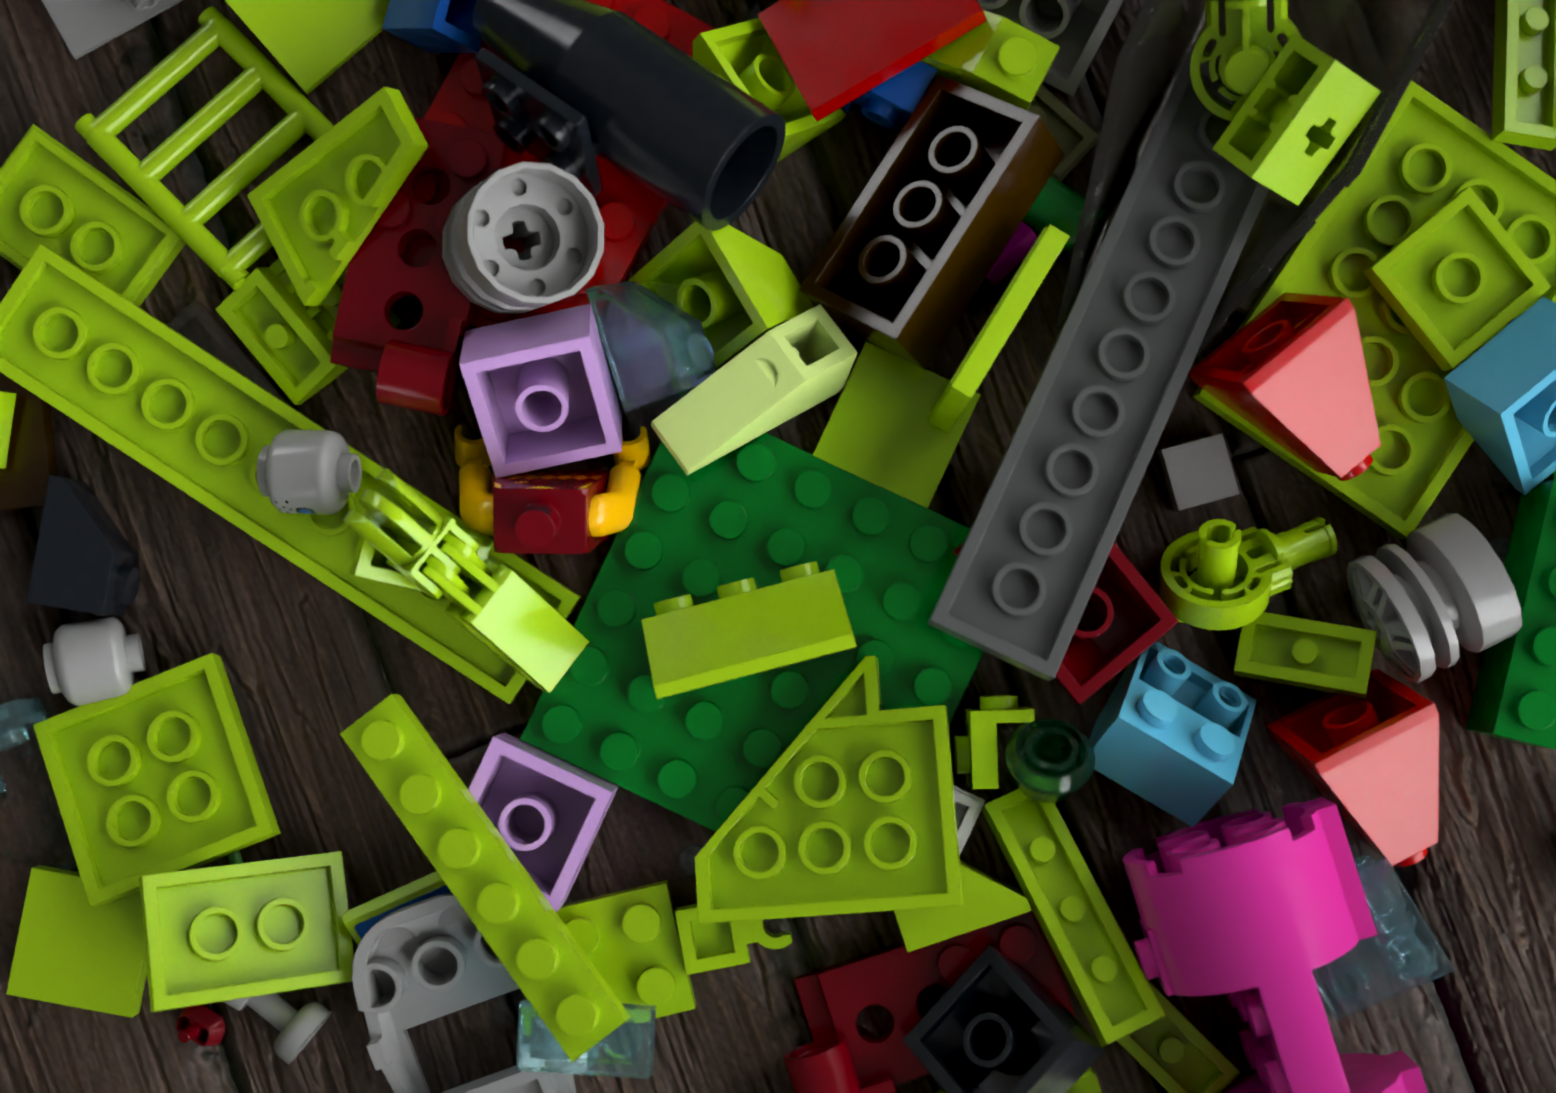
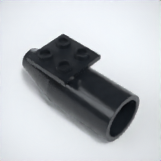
M585 0L476 1L472 13V27L493 52L491 53L483 47L474 56L484 85L481 91L490 105L495 120L493 129L496 135L512 151L518 154L527 151L542 163L552 164L576 176L594 198L603 190L596 157L599 155L710 231L722 229L736 220L750 206L768 181L779 159L785 140L786 126L783 117L624 12Z

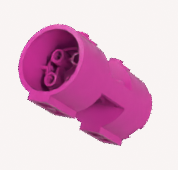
M1322 797L1306 802L1288 803L1281 807L1284 817L1276 818L1272 817L1271 812H1258L1257 808L1199 822L1194 827L1186 826L1155 838L1158 851L1146 857L1143 848L1132 849L1123 857L1122 860L1141 917L1139 921L1145 937L1144 939L1134 941V946L1146 981L1157 978L1167 996H1207L1226 993L1231 1007H1237L1242 1021L1247 1022L1249 1029L1240 1031L1239 1037L1251 1070L1256 1069L1257 1073L1227 1086L1220 1093H1428L1420 1067L1402 1050L1387 1055L1370 1053L1338 1054L1312 970L1343 956L1355 947L1359 940L1378 935L1335 803Z

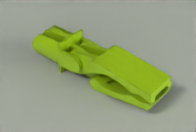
M388 468L384 469L376 478L377 483L418 519L414 521L387 498L371 489H367L359 499L360 504L399 538L397 543L370 520L355 511H349L343 521L388 558L386 563L389 566L400 571L423 592L436 600L443 595L452 601L445 610L447 615L535 687L546 693H551L589 641L514 571L503 564H500L498 567L487 559L483 562L475 553L479 549V545L455 524L456 520L454 518L439 514ZM459 573L469 579L466 584L459 578Z

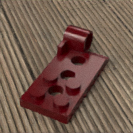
M414 117L429 146L347 266L332 335L333 344L330 363L378 373L376 395L379 403L445 416L450 408L455 389L458 390L461 376L459 362L464 333L466 330L471 329L476 304L470 302L453 284L442 258V230L452 206L487 177L506 167L509 148L494 133ZM430 173H441L447 176L450 181V190L447 197L440 203L433 205L420 202L416 193L419 181ZM420 234L433 237L437 247L433 260L422 267L407 265L403 257V249L406 242L413 236ZM405 296L418 298L423 306V315L420 322L407 330L394 328L390 321V309L394 302Z
M1032 909L1030 912L911 952H907L904 942L794 977V982L814 1040L792 1050L783 1058L794 1093L897 1092L896 1085L931 1074L903 1042L907 1034L925 1016L917 1008V998L920 992L930 985L938 984L950 989L989 945L998 949L1059 1000L1075 1017L1056 956ZM869 1005L884 1006L893 1016L890 1030L885 1035L877 1038L863 1035L856 1027V1019L859 1012Z

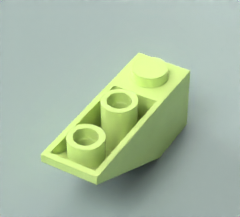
M819 304L766 332L651 422V427L687 476L841 392L858 352L822 305Z

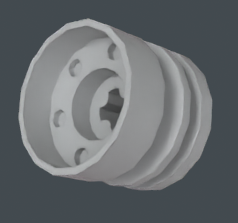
M521 162L496 171L484 181L471 188L452 206L442 230V258L453 284L470 302L499 314L521 315L576 294L594 276L604 252V222L595 198L576 176L549 163ZM510 235L512 240H522L524 251L518 254L514 249H505L503 238Z
M1447 513L1411 531L1406 540L1407 552L1396 544H1385L1377 549L1375 557L1363 555L1348 564L1346 570L1348 587L1365 628L1377 631L1376 646L1394 670L1408 682L1419 683L1431 677L1436 667L1447 669L1455 665L1460 657L1459 644L1468 651L1479 653L1517 634L1522 626L1521 607L1515 588L1501 560L1477 528L1457 513Z

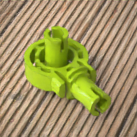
M1205 0L1206 25L1198 35L1192 51L1190 77L1198 99L1213 114L1232 121L1276 59L1274 51L1279 54L1285 46L1278 35L1283 33L1288 40L1293 33L1301 37L1295 24L1288 18V0H1274V26L1269 27L1267 24V0H1225V31L1220 29V1ZM1215 39L1216 43L1210 52H1206L1204 49L1209 40ZM1221 55L1220 60H1219V70H1218V68H1217V66H1216V59H1217L1218 56ZM1210 60V78L1214 82L1218 80L1220 75L1222 83L1218 85V92L1227 99L1232 100V104L1221 100L1210 90L1203 77L1202 63Z
M1322 517L1314 518L1298 527L1278 534H1274L1264 528L1257 530L1254 526L1243 531L1240 529L1235 530L1236 524L1226 519L1208 520L1201 525L1199 531L1181 536L1165 550L1160 567L1159 594L1161 600L1180 623L1185 622L1191 626L1207 630H1231L1245 626L1262 615L1268 606L1270 596L1291 588L1293 582L1292 570L1336 554V535L1330 524L1325 525L1326 520ZM1197 567V570L1188 577L1187 571L1191 572Z

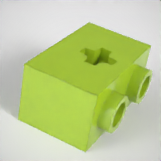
M1293 33L1212 149L1250 178L1299 206L1381 91L1331 56Z

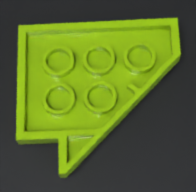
M876 655L865 656L695 856L698 924L964 906L947 707L939 705L882 710L878 658Z

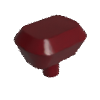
M204 1005L183 1008L176 1023V1029L179 1032L178 1039L182 1043L192 1040L200 1046H216L221 1042L225 1032L224 1019Z

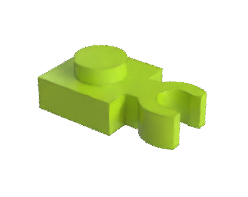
M697 904L676 907L675 909L687 975L750 963L751 958L748 947L750 943L758 942L768 949H782L792 943L791 931L771 933L764 927V920L698 924Z

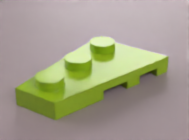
M382 87L247 195L304 306L321 305L429 146L398 89Z

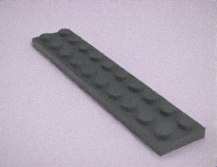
M1191 49L1183 60L927 622V625L1048 682L1053 680L1057 674L1269 188L1250 178L1212 149L1231 121L1213 114L1198 99L1190 77V61L1193 51ZM1210 60L1202 63L1203 77L1210 90L1221 100L1232 104V100L1227 99L1218 92V85L1222 83L1220 75L1218 80L1212 82L1209 74ZM1216 61V66L1219 70V62Z

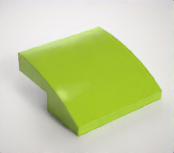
M278 258L270 267H257L245 279L242 287L234 290L215 310L293 404L301 405L349 368L330 363L333 344L332 335L347 267L320 306H304L283 264ZM391 308L390 321L395 328L402 320Z

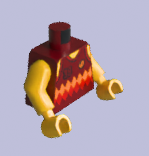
M458 425L454 435L455 460L461 467L459 469V507L461 519L471 530L485 536H493L494 552L589 553L613 533L626 529L633 519L641 480L639 470L644 469L651 462L647 429L645 426H641L639 437L632 441H624L622 435V452L613 453L615 466L610 470H533L496 478L493 469L490 471L488 468L491 462L483 438L478 440L464 438L462 425Z

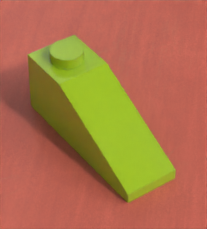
M983 10L986 22L921 60L938 69L936 76L939 74L1028 111L1061 46L1001 15Z

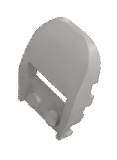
M453 893L430 897L395 910L383 917L362 938L352 963V983L358 1011L364 1012L370 1042L366 1048L375 1070L381 1069L394 1093H430L407 1029L519 989ZM532 1007L548 1048L547 1054L441 1093H577L571 1060Z

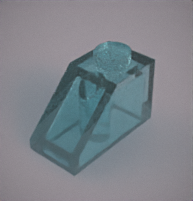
M636 281L597 285L586 289L625 412L662 405L681 398L717 371L714 364L713 349L705 336L700 320Z

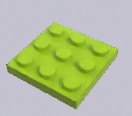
M207 654L135 683L122 696L81 705L33 725L90 907H101L140 891L139 878L143 875L195 869L281 834L222 658L217 654Z

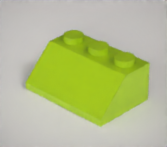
M817 561L780 570L782 583L757 589L753 577L716 587L719 599L694 606L691 594L654 603L656 616L641 620L656 698L671 696L856 647L834 569L820 573Z

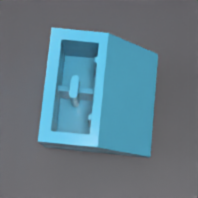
M1156 641L1126 668L1096 720L1081 762L1189 826L1194 827L1234 784L1257 700L1242 692L1234 684L1220 679L1186 659L1178 651L1169 649Z

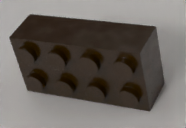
M938 74L799 290L815 306L821 304L835 324L927 370L1065 154L1039 115Z

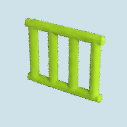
M211 6L199 16L198 23L201 27L98 117L95 118L91 113L86 114L76 122L74 128L86 140L87 144L233 290H238L250 275L247 269L273 247L266 231L260 222L228 250L204 224L306 133L316 141L334 125L229 19L225 18L215 7ZM220 46L244 71L140 161L116 136ZM264 90L288 115L184 206L160 180L258 93Z

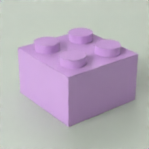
M591 304L465 331L459 366L496 478L622 452V414Z
M504 732L493 736L468 790L557 913L568 898L619 786Z

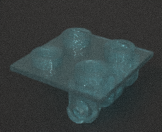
M1366 854L1354 860L1378 935L1359 940L1356 946L1343 956L1312 970L1317 988L1337 1020L1454 971L1453 965L1386 856L1374 861L1370 854Z

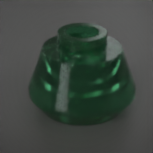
M1050 718L1035 719L1033 722L1020 725L1007 741L1005 750L1007 767L1021 792L1037 802L1056 803L1065 800L1084 786L1093 773L1095 753L1091 742L1083 732L1067 722Z

